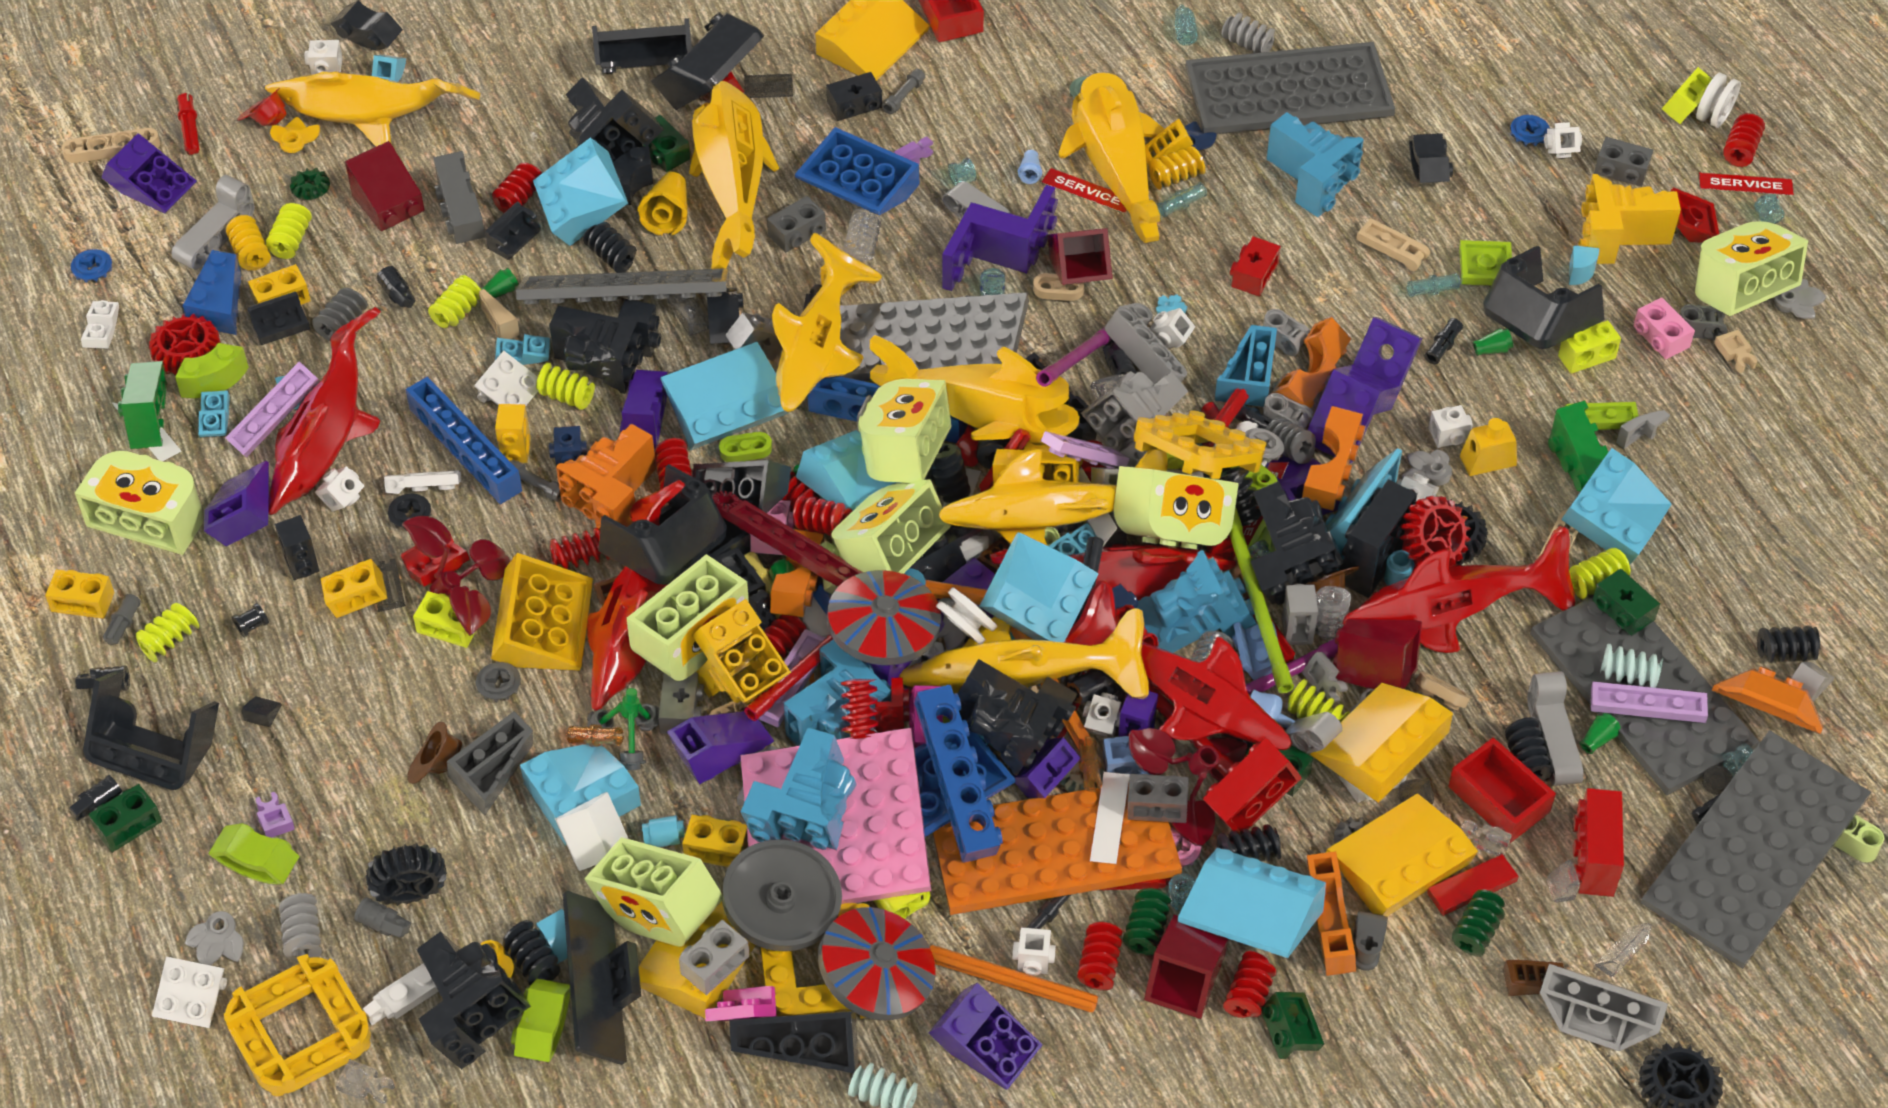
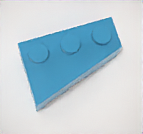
M1250 326L1238 345L1233 358H1230L1225 371L1217 379L1215 401L1227 402L1235 389L1238 388L1241 390L1245 389L1249 395L1245 405L1264 407L1266 397L1269 394L1277 328Z

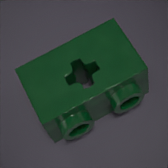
M1621 568L1597 584L1592 600L1601 611L1607 613L1615 621L1618 627L1624 629L1631 636L1655 621L1660 607V603Z

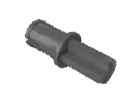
M126 594L117 612L112 613V621L103 635V640L109 645L118 644L126 628L131 627L133 623L132 617L141 604V600L138 597Z

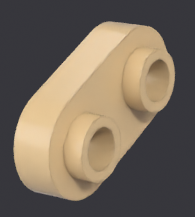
M1043 273L1035 277L1033 292L1042 299L1075 301L1084 294V282L1062 285L1057 274Z
M1420 672L1416 680V684L1420 686L1418 689L1420 692L1430 697L1437 695L1444 699L1443 704L1454 710H1459L1460 707L1466 708L1471 698L1464 691L1426 672Z

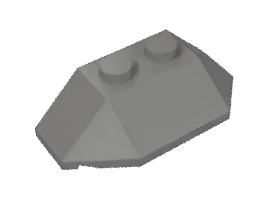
M1552 964L1548 966L1540 991L1561 1032L1617 1051L1626 1049L1658 1034L1668 1003L1639 992Z

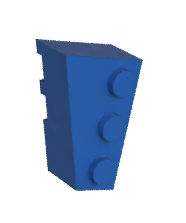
M212 250L183 304L186 317H190L192 314H195L197 318L204 316L207 321L212 322L218 332L237 335L236 322L239 312L238 299H240L241 272L236 254Z

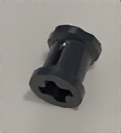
M258 603L252 605L251 609L241 615L235 614L232 616L235 627L244 638L249 635L248 632L269 623L265 612Z

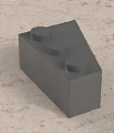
M463 151L433 157L438 185L434 186L437 200L443 201L439 203L443 218L448 217V220H445L448 235L453 234L456 244L485 238L483 219L475 192H473L470 183L469 171H466Z
M513 711L447 761L448 777L484 815L487 814L532 748L533 730Z

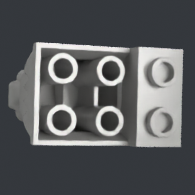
M1130 371L1119 380L1115 387L1102 397H1099L1081 414L1108 447L1130 458L1126 467L1135 468L1140 459L1147 453V451L1141 452L1135 448L1136 442H1134L1133 437L1137 419L1139 417L1155 418L1156 415L1164 416L1188 390L1172 371L1155 383L1143 372L1134 374Z

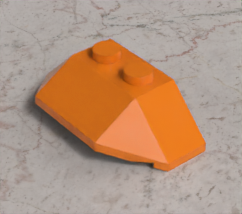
M1760 666L1759 670L1750 669L1720 681L1712 688L1714 692L1818 734H1821L1824 728L1808 690L1802 688L1804 683L1787 677L1786 681L1775 677L1776 672Z

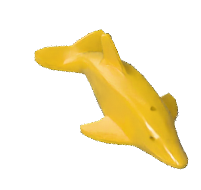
M337 71L295 77L265 86V90L271 94L280 88L277 93L281 99L301 114L330 122L354 124L375 146L387 141L391 143L389 124L394 118L417 111L430 104L440 95L455 93L469 99L479 100L481 94L459 83L444 82L438 78L408 84L374 76L347 74Z
M813 233L810 242L824 259L827 274L823 286L799 317L792 314L780 303L775 305L772 313L774 331L783 348L776 373V386L781 397V407L786 412L794 411L823 378L843 376L860 366L864 359L863 355L847 348L840 340L841 296L843 290L848 285L859 282L876 284L882 278L879 272L839 249L817 233Z
M1158 448L1149 450L1140 459L1135 468L1167 472V452ZM1034 449L1024 452L1009 463L993 487L971 497L948 504L941 509L939 517L947 524L996 530L1010 544L1016 533L1020 532L1047 545L1045 540L1046 527L1075 524L1114 511L1117 485L1044 480L1040 473L1042 450Z
M1134 608L1126 612L1114 632L1102 644L1092 646L1047 640H1011V626L995 616L991 619L997 625L994 631H990L982 625L978 629L985 638L983 644H978L970 637L962 648L942 652L927 661L905 668L899 675V678L903 677V684L909 687H942L951 685L953 693H958L978 659L1028 688L1044 683L1047 677L1057 679L1093 668L1102 670L1109 675L1132 698L1145 699L1149 695L1148 678L1141 657L1144 630L1143 611Z

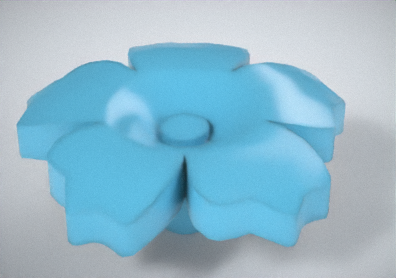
M1178 294L1169 296V299L1162 295L1158 298L1156 311L1158 314L1162 311L1168 312L1181 308L1186 313L1187 306L1184 302H1181L1182 297L1178 296Z

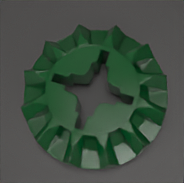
M306 168L304 172L297 171L296 176L291 177V192L300 199L312 200L319 198L330 187V180L326 172H320L318 168L313 170ZM305 181H309V182H313V181H314V185H313V184H310V183H306V184H305Z

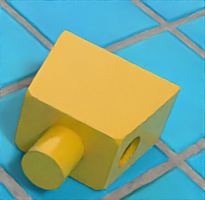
M1492 418L1489 420L1488 425L1471 429L1460 453V459L1469 476L1517 465V442L1507 422L1499 418Z

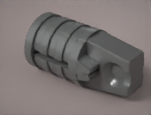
M365 897L360 902L354 916L356 922L369 926V928L387 936L392 934L401 938L409 933L411 922L397 915V911L390 907L387 908V906L379 904V902L372 901L368 897Z

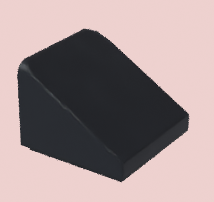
M255 696L243 706L241 710L243 719L247 722L271 727L282 704Z

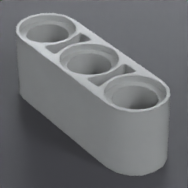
M965 181L959 182L942 197L946 208L961 219L971 202L1010 213L1004 206Z
M1323 712L1297 719L1285 732L1289 735L1292 746L1308 754L1324 749L1342 732L1343 728L1340 721L1333 714Z

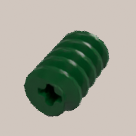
M1145 888L1135 894V902L1132 905V912L1129 915V922L1126 925L1123 942L1132 952L1152 957L1161 941L1160 936L1164 933L1163 926L1167 923L1166 916L1170 912L1168 905L1172 900L1166 893L1160 890Z
M1477 890L1473 894L1472 900L1469 901L1467 909L1464 910L1462 918L1459 919L1457 927L1453 930V943L1462 951L1472 956H1483L1485 948L1490 945V939L1495 935V930L1500 926V921L1505 917V912L1502 909L1505 907L1503 898L1488 890Z

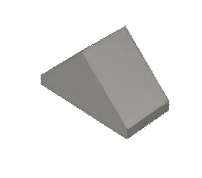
M1801 662L1791 678L1804 683L1802 688L1808 690L1814 702L1832 683L1835 677L1812 662Z

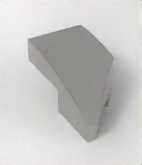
M1665 410L1656 411L1626 422L1620 427L1616 443L1625 449L1644 434L1652 440L1656 435L1657 427L1667 421L1670 414Z

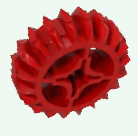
M183 313L181 318L173 316L169 322L163 320V326H156V331L151 333L149 349L152 360L154 362L163 361L166 374L173 372L176 376L184 358H196L206 355L221 341L218 330H216L211 321H207L204 316L197 318L195 314L186 317Z
M1428 496L1415 501V505H1411L1408 508L1409 513L1403 515L1406 524L1400 526L1404 530V535L1400 539L1406 541L1403 549L1406 551L1410 550L1408 558L1416 559V565H1419L1433 551L1449 549V567L1456 565V561L1463 559L1462 553L1468 550L1465 542L1471 540L1466 536V532L1471 528L1465 526L1464 523L1468 517L1460 515L1462 508L1455 507V501L1447 500L1443 496Z

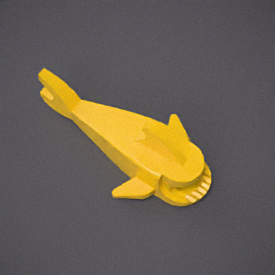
M1110 73L1092 74L1083 81L1081 92L1073 100L1072 120L1074 124L1065 133L1059 150V157L1066 158L1079 149L1084 148L1093 166L1130 213L1132 224L1139 238L1144 243L1158 241L1159 231L1157 222H1160V213L1155 202L1152 199L1149 200L1144 137L1155 138L1165 128L1147 114L1139 112L1133 92L1128 91L1126 84L1118 76Z
M720 81L712 89L711 102L704 103L694 111L692 131L695 149L689 174L694 177H698L703 171L706 181L726 217L714 245L711 269L727 268L733 252L743 258L750 255L755 239L752 214L763 162L774 172L779 169L769 144L763 137L761 117L757 107L739 89L728 82Z
M876 335L870 339V350L887 364L876 365L870 371L871 380L879 386L899 379L945 380L950 415L979 428L971 433L973 440L1009 439L1013 437L1017 429L1022 428L1029 432L1031 436L1029 442L1043 443L1041 439L1045 431L1066 436L1079 425L1078 412L1064 404L1069 399L1068 382L1059 376L1057 380L1046 387L1039 385L1036 376L1041 370L1036 369L1030 362L1007 347H1001L997 351V356L1002 364H969L919 370L912 359L890 341Z

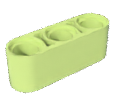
M1856 815L1834 846L1859 861L1871 862L1876 859L1884 842V834L1878 827Z

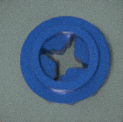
M1522 115L1512 121L1510 129L1511 136L1516 137V142L1523 141L1525 146L1528 143L1537 146L1538 143H1544L1545 134H1547V129H1550L1544 119L1538 116Z
M98 249L86 250L79 253L72 260L71 271L77 280L83 279L87 283L93 279L97 282L99 277L106 278L107 272L112 271V259L105 251ZM96 263L97 267H93L91 270H88V268H91Z

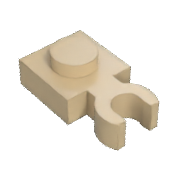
M1739 330L1716 337L1715 346L1727 362L1735 360V368L1738 372H1744L1746 366L1744 363L1755 369L1757 358L1750 354L1752 347Z

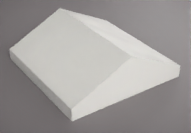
M608 792L555 818L579 871L597 865L621 837L628 839Z

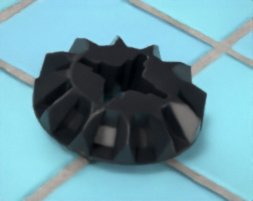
M414 493L397 497L388 508L389 520L395 525L396 529L403 527L402 524L410 518L432 516L429 501L424 496ZM413 507L414 513L407 517L406 514Z

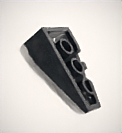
M770 460L693 464L692 477L703 482L712 497L716 492L719 493V491L723 493L727 491L728 494L731 492L732 495L735 494L740 500H746L768 513L788 494L791 467Z

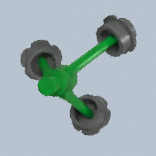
M628 688L626 696L610 712L603 709L590 712L587 716L588 728L593 734L604 737L608 735V731L614 725L612 717L621 712V715L628 719V751L620 752L619 762L627 770L641 769V764H645L646 760H643V751L635 750V721L637 726H641L642 730H652L659 725L660 708L651 704L641 705L637 697V690Z

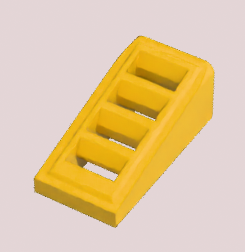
M1180 119L1171 123L1145 145L1148 165L1152 159H1159L1163 155L1168 156L1171 152L1176 153L1180 149L1185 150L1186 147L1193 145ZM1152 151L1156 152V155L1154 157H1152L1151 155Z

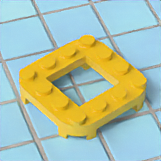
M1194 410L1189 411V415L1173 413L1172 416L1156 415L1155 418L1150 419L1139 417L1133 437L1137 450L1142 452L1158 448L1183 460L1182 472L1192 475V472L1201 471L1209 475L1211 479H1220L1222 468L1240 466L1253 473L1259 472L1266 447L1265 441L1248 438L1245 436V432L1225 427L1224 422L1206 419L1204 413ZM1210 441L1216 444L1215 447L1197 445L1198 443Z
M865 903L841 904L838 917L847 911L869 907V905ZM761 947L765 986L775 987L777 1017L851 1011L834 997L826 984L796 988L792 951H775Z
M308 954L297 957L299 964L247 991H244L241 986L232 993L233 998L228 1003L224 1013L228 1030L258 1084L273 1096H282L308 1085L358 1058L371 1045V1031L366 1014L360 1008L341 976L338 966L331 958L329 960L319 957L309 958ZM314 992L337 1032L283 1060L260 1020Z

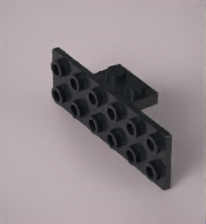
M950 524L951 527L910 568L921 572L925 580L945 581L967 563L959 544L985 529Z
M566 891L563 893V907L575 1050L623 1065L627 1062L622 1009L641 997L636 943L626 941L616 948L614 919L604 910L600 902Z

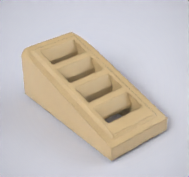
M485 289L480 290L481 309L497 337L512 339L519 336L518 320Z

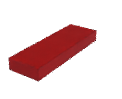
M1501 854L1429 887L1427 894L1442 916L1468 905L1477 890L1484 889L1494 893L1517 882L1519 876L1505 856Z

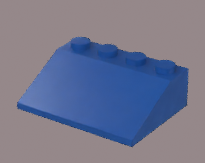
M836 127L795 173V178L879 216L906 201L920 184L918 163Z
M969 731L967 739L970 747L974 746L977 753L978 762L975 764L978 773H982L986 783L984 794L987 800L1015 783V778L978 734ZM953 742L944 743L948 749H958L957 745ZM925 743L915 748V757L926 837L949 823L950 819L930 753ZM960 768L953 769L954 774L957 776H966L964 770ZM969 795L961 796L965 803L971 804L975 802Z

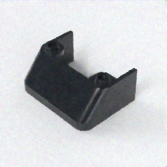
M718 12L704 26L708 32L684 56L676 55L667 63L669 68L654 77L651 82L671 106L678 110L707 94L716 84L722 81L764 37L761 30L727 12L724 14Z
M689 18L684 19V25L601 32H598L597 26H592L595 65L597 70H602V74L616 73V69L667 65L676 55L682 57L692 49Z
M1535 246L1515 257L1507 259L1501 265L1483 301L1484 313L1488 317L1539 349L1551 348L1571 338L1575 333L1584 331L1605 320L1602 285L1599 283L1579 294L1568 288H1558L1546 294L1535 287V285L1544 281L1541 249L1539 246Z
M668 464L665 468L664 487L677 480L685 483L684 488L667 502L679 510L660 526L648 520H638L626 527L604 515L601 517L598 551L654 583L667 585L722 542L726 537L727 525L707 486L703 482Z
M117 670L95 679L83 746L86 759L93 764L169 790H177L185 786L212 745L219 703L214 701L192 711L189 728L184 734L183 741L136 726L137 711L135 706L130 701L119 698L124 671Z

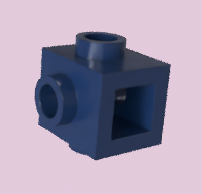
M580 426L554 427V442L549 443L550 459L555 458L556 466L568 460L576 461L580 455H587V440H582Z

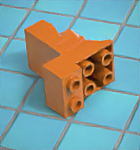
M630 424L620 433L617 441L602 437L599 441L594 442L586 456L580 455L576 461L568 460L565 463H559L556 466L562 502L568 507H574L583 512L587 518L595 519L596 528L599 531L601 517L604 515L626 527L631 525L633 521L630 518V510L635 503L634 492L656 470L653 436Z

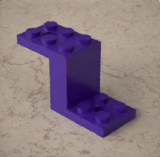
M1045 186L1028 219L971 202L942 254V289L952 291L955 284L961 282L964 268L966 265H970L972 258L1027 274L1031 265L1036 264L1040 248L1045 247L1048 240L1047 234L1050 230H1054L1057 223V216H1054L1058 204V199L1055 198V187Z
M1373 317L1353 365L1333 369L1308 428L1315 435V448L1336 457L1334 452L1322 443L1324 428L1331 406L1363 414L1361 425L1366 426L1364 435L1373 415L1392 410L1423 338L1379 317ZM1385 344L1391 345L1394 350V354L1390 359L1382 355V347ZM1357 441L1355 445L1360 447L1362 441Z

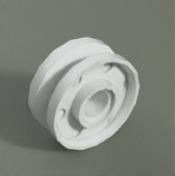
M1720 72L1714 76L1705 90L1696 113V118L1703 122L1712 113L1711 125L1719 128L1728 117L1741 87V82L1736 79H1732L1725 87L1727 76Z
M952 587L948 593L955 601L953 607L942 601L936 607L964 634L970 636L978 644H983L985 638L978 631L980 626L982 625L988 630L994 631L997 625L975 603Z

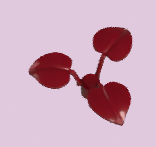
M416 516L406 520L402 526L408 531L415 546L428 557L438 558L442 556L438 571L434 574L436 580L430 585V592L447 595L459 622L469 636L473 635L490 618L491 607L488 600L479 591H469L467 586L460 587L461 580L477 568H479L485 579L490 581L500 580L504 577V570L510 563L509 557L503 549L492 541L479 539L471 545L469 550L470 557L476 564L460 575L454 571L443 573L450 551L446 545L451 541V534L446 526L439 520L429 516Z
M1151 728L1131 730L1129 733L1130 752L1141 769L1150 774L1161 775L1167 771L1168 763L1175 765L1188 761L1190 771L1194 775H1198L1199 778L1190 795V801L1187 803L1186 823H1171L1177 833L1194 845L1202 846L1210 839L1214 831L1215 813L1205 801L1195 802V798L1208 772L1218 781L1224 778L1215 769L1219 762L1218 752L1212 746L1204 745L1194 754L1187 753L1185 756L1172 758L1175 754V745L1168 734ZM1228 738L1208 739L1234 763L1241 762L1244 759L1247 749L1246 743Z

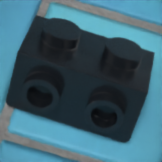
M297 292L282 295L248 307L251 324L261 345L310 329Z

